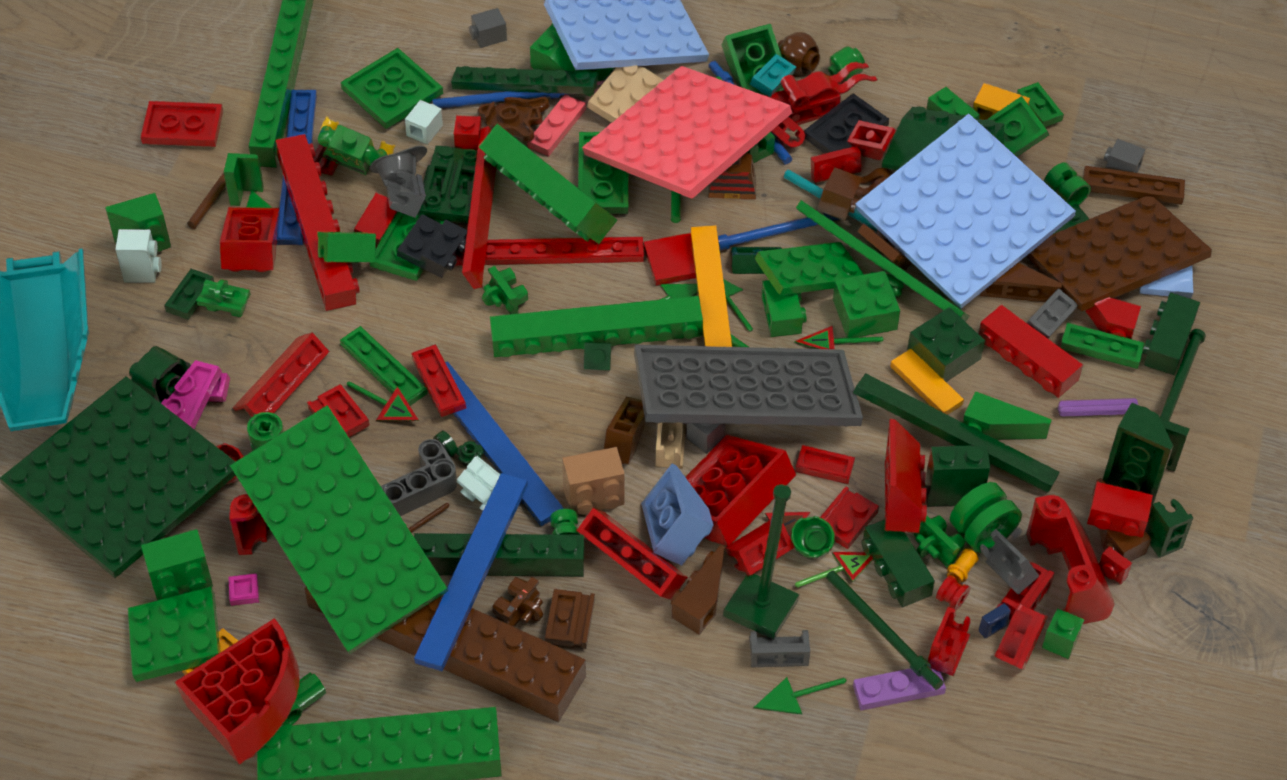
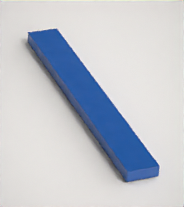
M292 90L287 138L305 134L308 144L313 143L317 100L316 90ZM283 177L277 245H303L301 229Z
M448 361L445 362L466 402V409L453 413L475 443L482 446L483 453L500 474L504 473L527 480L528 486L521 502L541 527L549 523L550 515L557 510L564 509L450 363Z
M504 473L500 474L447 587L448 592L443 595L414 657L416 664L443 671L527 489V480Z

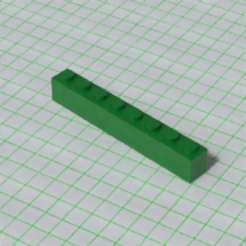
M699 296L490 316V327L494 357H510L513 355H534L543 352L584 349L585 342L612 343L613 347L623 344H641L643 342L702 337L703 317Z

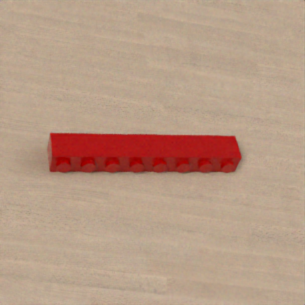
M305 134L276 140L277 158L301 229L325 310L329 311L356 305V294L360 293L357 278L352 279L351 273H353L352 263L325 262L324 258H319L317 232H340L338 220L332 218V215H334L332 201L326 200L325 197L328 195L325 181H320L319 178L322 176L319 162H314L313 160L315 158L314 146L312 143L308 144Z

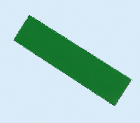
M361 326L340 339L341 346L391 394L398 387L410 406L428 394L427 388Z

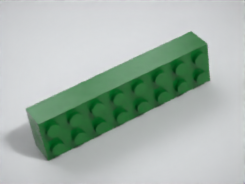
M496 707L280 726L275 735L257 751V780H470L502 777Z

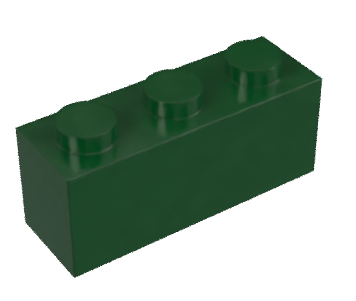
M1171 292L1167 302L1161 301L1157 316L1161 318L1159 321L1154 320L1149 334L1153 336V339L1146 340L1142 354L1147 355L1144 366L1175 376L1200 306L1199 301Z
M885 519L866 526L863 539L861 540L862 548L866 555L871 554L873 557L876 572L886 580L891 597L897 599L903 608L932 596L935 580L906 533L885 530Z

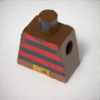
M745 153L709 184L708 198L756 199V174L752 155Z

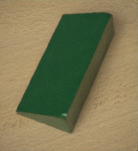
M733 247L731 248L732 272L734 274H765L755 260L758 251L782 248Z

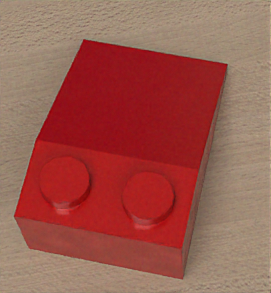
M228 207L220 238L221 269H227L232 272L242 270L266 272L274 269L279 208Z

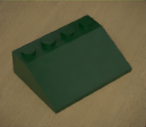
M921 106L912 107L900 121L882 161V168L900 169L966 115L960 116L949 114L946 111H933ZM974 118L1004 145V124L990 119L981 120Z

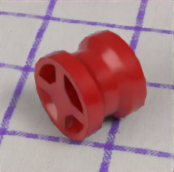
M949 575L938 589L936 599L941 602L946 601L949 603L950 608L958 610L968 597L971 588L966 584L961 585L957 582L956 577Z

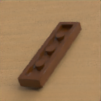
M1092 166L1084 167L1083 179L1090 185V192L1138 199L1150 196L1155 197L1159 202L1180 205L1183 203L1185 179Z

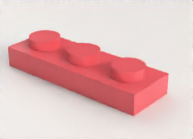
M565 94L536 129L534 139L527 142L528 148L549 157L585 112L586 103Z

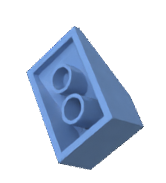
M672 463L641 505L653 552L682 566L686 559L694 554L701 540L710 534L713 522L709 508L677 465Z

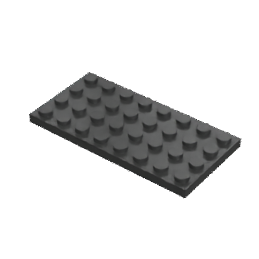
M635 345L634 357L646 422L845 427L861 426L863 416L857 395L853 393L855 388L844 350Z

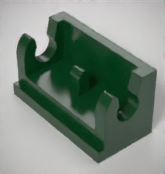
M1171 499L1170 502L1175 512H1168L1161 502H1157L1152 505L1145 531L1151 537L1149 545L1159 558L1183 548L1193 521V516L1187 514L1182 505L1175 499Z

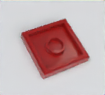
M691 233L643 242L644 251L656 286L696 278Z

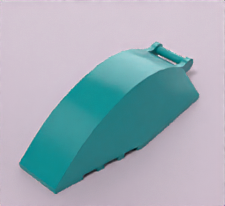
M83 248L79 249V252L74 253L64 263H62L60 251L53 252V255L20 260L6 258L7 271H0V406L10 432L66 424L68 421L89 335Z

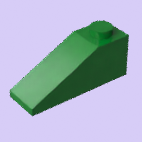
M976 391L963 417V423L996 440L1046 439L1052 421L1050 418Z

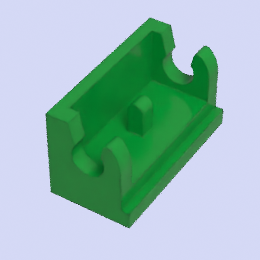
M317 232L319 258H324L325 262H375L376 234L366 232Z

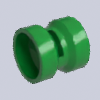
M560 509L550 515L551 527L554 529L552 535H580L576 527L578 516L574 510Z

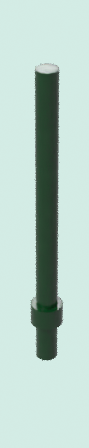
M834 570L830 571L826 579L909 662L910 669L918 677L922 676L935 690L941 688L944 682L930 668L931 664L923 656H918Z

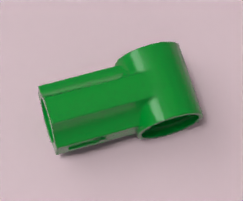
M310 672L299 680L300 684L296 700L288 717L281 726H289L296 723L304 709L326 694L325 687L315 674Z

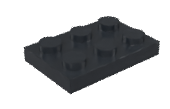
M852 93L804 130V139L826 154L852 147L847 140L859 120L888 126L889 118Z

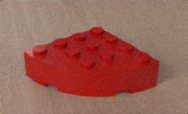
M274 618L175 681V684L187 708L240 765L245 760L252 758L275 735L288 717L296 700L300 684L299 666L283 628Z

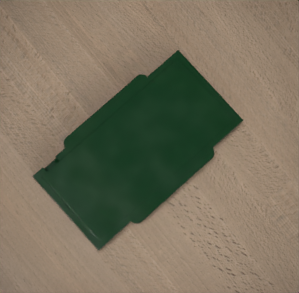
M435 146L432 161L427 167L423 182L426 197L418 211V218L423 214L433 220H448L450 222L468 224L478 150Z

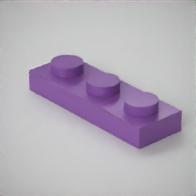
M911 669L855 679L853 681V688L860 710L945 694L946 690L944 683L941 688L935 690L922 676L918 677ZM932 669L943 680L941 672Z

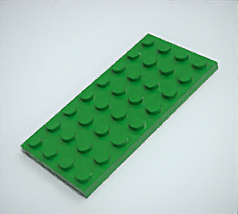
M328 405L230 465L349 655L448 592V588Z

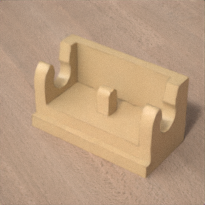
M658 423L655 467L669 468L673 463L678 468H683L685 423Z

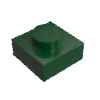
M585 342L584 369L611 370L612 343Z

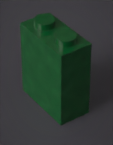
M987 445L931 447L925 480L927 507L955 506L971 490L987 483L990 472Z

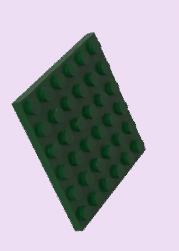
M125 376L2 475L0 481L4 487L111 576L117 578L143 555L141 545L165 537L236 475L230 467L231 464L235 463L232 458Z

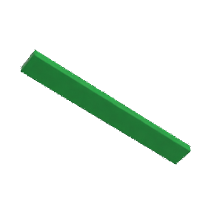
M800 200L796 206L798 211L943 311L950 307L965 322L970 317V315L807 203Z

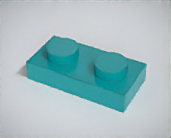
M776 54L752 78L750 85L771 97L782 86L780 84L781 79L787 75H793L796 66Z

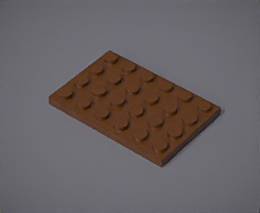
M1144 196L1052 234L1026 257L1045 276L1062 283L1061 291L1078 304L1077 308L1082 312L1094 307V303L1108 297H1118L1211 257L1212 249L1155 197Z

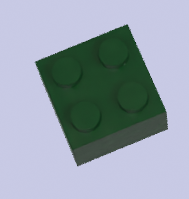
M949 307L910 332L907 351L912 349L947 382L981 360L985 340Z

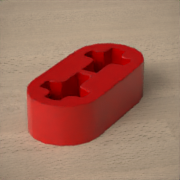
M790 117L781 122V127L776 126L771 131L783 144L790 147L800 146L805 138L804 130ZM786 129L793 132L796 131L795 136L797 139L795 141L789 140L790 136L785 132Z

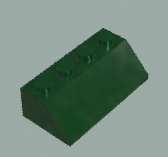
M1133 402L1130 404L1118 425L1102 479L1109 485L1153 495L1150 511L1155 502L1173 448V444L1157 413Z

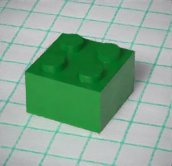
M885 271L835 280L833 302L847 338H858L898 330L900 308Z
M197 529L141 545L157 600L213 587Z

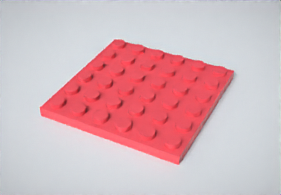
M680 66L582 148L584 155L693 199L792 114L789 104Z

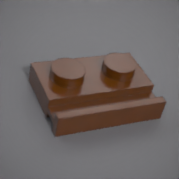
M863 224L857 231L905 271L911 265V262L895 246L892 247L887 242L888 239L878 230L875 232Z
M554 589L545 641L553 645L568 647L577 645L586 649L595 594L583 595L582 592Z

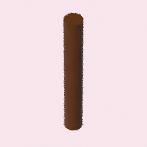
M224 172L187 222L190 228L196 229L226 187Z

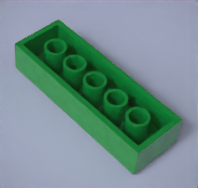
M496 124L480 144L479 148L486 153L483 157L485 160L499 169L501 173L515 182L518 187L532 196L534 200L548 209L551 214L587 242L593 239L599 244L618 221L500 125Z

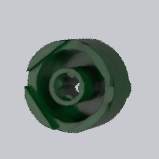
M153 346L139 362H135L130 367L129 375L134 383L162 403L164 399L167 400L176 390L174 386L191 364L163 348Z

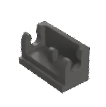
M401 170L396 171V175L403 177L405 182L403 184H397L392 181L388 182L386 190L389 207L416 218L426 197L422 175H413Z
M1058 288L1028 320L1027 324L1046 338H1049L1074 312L1078 304Z
M995 529L990 534L995 542L994 546L988 549L984 544H981L980 550L987 558L985 562L1019 594L1037 579L1039 575L1030 562Z
M802 630L801 636L776 637L775 639L757 637L756 631H750L751 667L809 666L811 651L808 630Z

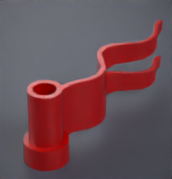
M852 62L833 76H828L819 71L796 81L793 75H787L781 79L780 84L787 93L792 108L795 111H801L810 104V98L825 90L844 94L860 81L868 80L874 82L878 79L876 76L857 74L846 82L839 84L853 70L869 68L867 63Z

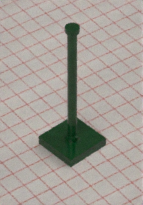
M1193 329L1189 334L1190 342L1160 414V419L1173 444L1166 469L1174 472L1190 428L1170 422V419L1198 348L1206 338L1205 332L1200 329Z
M783 484L775 486L773 490L775 502L761 577L754 573L750 576L746 575L723 612V617L771 639L776 638L798 603L800 595L772 582L786 503L791 497V489Z

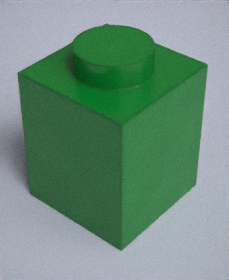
M1057 608L1047 629L1042 648L1069 659L1080 636L1084 619Z

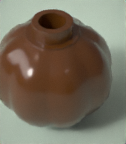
M796 32L778 42L782 58L796 66L793 76H804L807 74L802 72L801 67L809 71H814L820 62L819 48L811 35L804 32Z

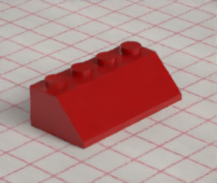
M890 419L885 455V530L919 533L920 522H926L927 505H925L926 488H924L926 471H924L925 455H920V443L895 419Z

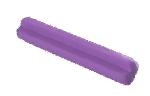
M1136 398L1065 400L1059 402L1058 412L1060 416L1125 414L1132 402L1138 405V401Z

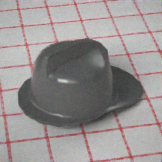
M414 146L395 154L382 156L371 163L370 169L372 172L380 175L385 186H387L389 181L403 184L405 179L398 177L396 171L401 170L415 175L416 163L426 155L427 148L425 146Z

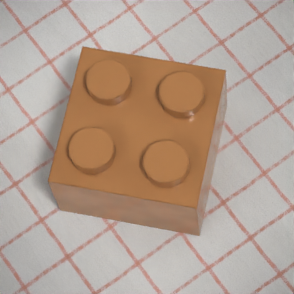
M617 447L562 458L563 489L569 509L574 510L577 514L585 515L592 508L598 510L614 509L625 505V474Z

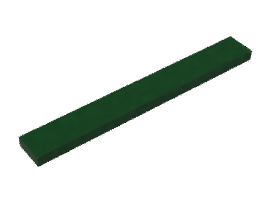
M866 373L855 387L853 392L855 395L955 446L987 445L990 464L1047 493L1050 492L1060 473Z

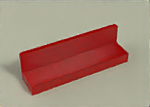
M313 332L297 337L233 406V409L235 411L245 409L251 417L261 412L274 413L330 351Z

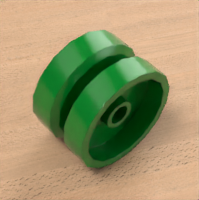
M995 482L984 483L971 490L955 505L950 513L949 521L959 534L965 535L964 539L974 552L982 553L980 550L981 544H984L988 549L994 546L995 542L990 534L995 529L1007 539L1015 531L1022 519L1023 514L1012 500H1006L1005 492Z

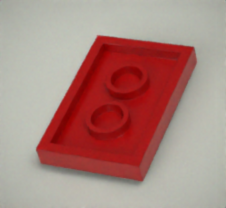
M149 101L141 133L142 144L216 147L223 115L222 104Z

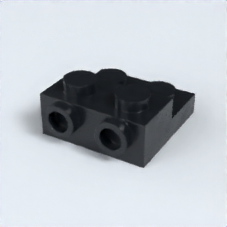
M422 214L398 248L397 256L443 278L447 270L452 271L455 267L459 252H465L467 230L448 220L441 224Z

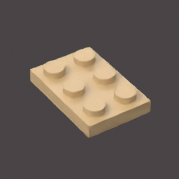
M642 66L616 67L588 101L587 108L612 123L654 89L663 79Z

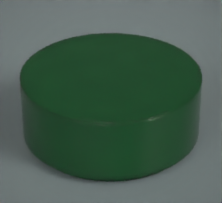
M440 431L433 437V439L438 440L443 445L450 458L458 452L455 441L447 432Z

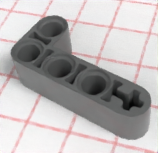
M427 439L419 445L418 452L421 468L381 486L400 516L448 495L456 489L457 476L455 464L438 440Z

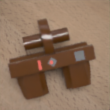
M515 577L508 587V594L515 598L510 602L503 597H499L492 606L493 614L503 620L504 623L513 627L520 620L525 624L530 619L540 621L544 614L540 609L543 601L538 598L540 593L536 588L539 580L531 577L527 582Z

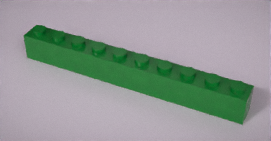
M282 0L248 146L250 154L259 156L260 167L277 168L278 165L276 140L283 139L290 110L291 93L295 88L314 0Z

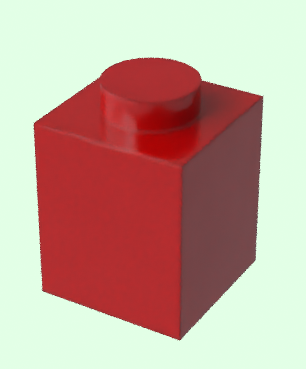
M456 115L454 127L455 148L478 150L480 130L482 128L480 116Z

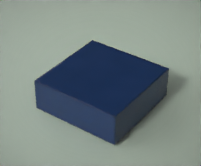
M1005 603L982 616L979 633L984 638L990 637L1007 626L1011 610Z

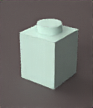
M420 100L405 118L406 135L428 145L443 126L441 108Z

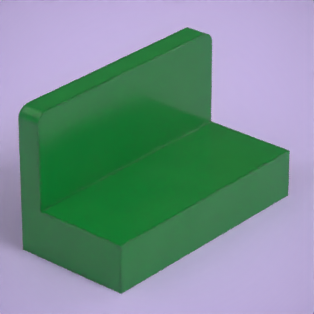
M228 153L224 167L230 205L240 206L244 191L263 192L264 190L259 156L254 154Z

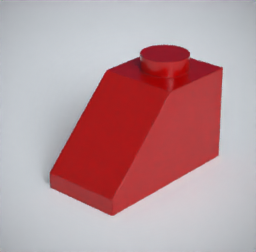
M859 120L847 142L852 147L858 146L863 157L881 161L896 130L892 127Z
M1108 297L1094 303V307L1085 310V312L1099 331L1132 339L1141 306Z

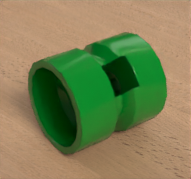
M1066 162L1054 166L1043 180L1070 206L1076 203L1078 205L1082 204L1091 191L1090 185L1081 176H1077L1076 171Z
M261 412L249 420L247 432L251 450H256L284 432L283 423L279 416L271 412Z

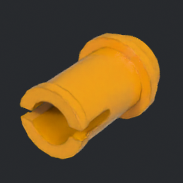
M964 549L956 562L947 568V577L953 575L958 583L966 582L969 571L979 560L978 555L971 549Z

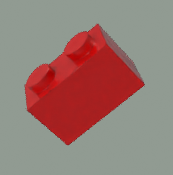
M1097 482L1087 524L1099 529H1109L1124 533L1127 536L1143 538L1153 495Z

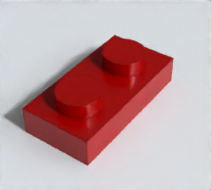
M858 146L810 157L811 178L814 183L828 180L834 167L851 174L861 172V151Z

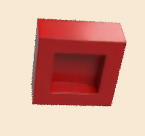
M1109 546L1103 552L1099 565L1106 577L1115 580L1121 585L1128 577L1132 562Z

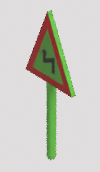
M832 552L840 566L795 583V586L801 587L825 578L833 570L836 573L844 570L850 580L854 582L873 561V557L871 554L866 555L865 552Z

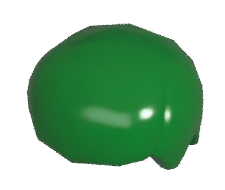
M818 516L801 517L791 529V541L795 550L804 557L813 559L823 557L834 546L835 533L830 523Z

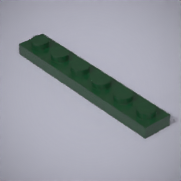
M463 66L456 67L451 85L452 89L594 95L598 83V72Z

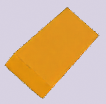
M912 349L891 361L890 367L931 407L949 415L963 405L964 399Z

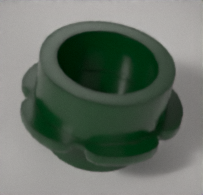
M467 441L458 447L456 454L459 456V461L464 466H468L474 457L478 456L481 458L483 448L481 445H476L473 441Z

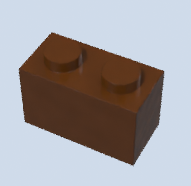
M834 167L823 189L817 211L846 220L849 212H855V204L861 199L864 188L860 187L863 178Z

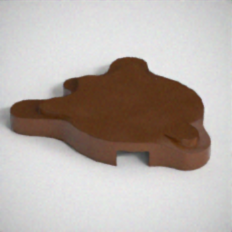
M505 97L504 103L495 106V102H492L490 104H483L478 108V116L481 117L491 130L498 124L512 136H517L522 141L529 142L535 137L531 126L540 125L543 122L541 113L549 108V100L546 97L530 100Z

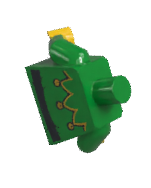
M328 116L325 117L318 135V143L323 147H327L323 158L363 175H367L373 161L382 156L393 154L395 149L394 144L389 145L385 141H381L379 149L376 150L370 137L339 125L338 121L334 122Z

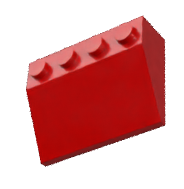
M726 435L686 476V479L709 508L713 522L710 534L704 538L729 546L774 499L773 490L775 486L780 484L787 486L796 473L786 450Z

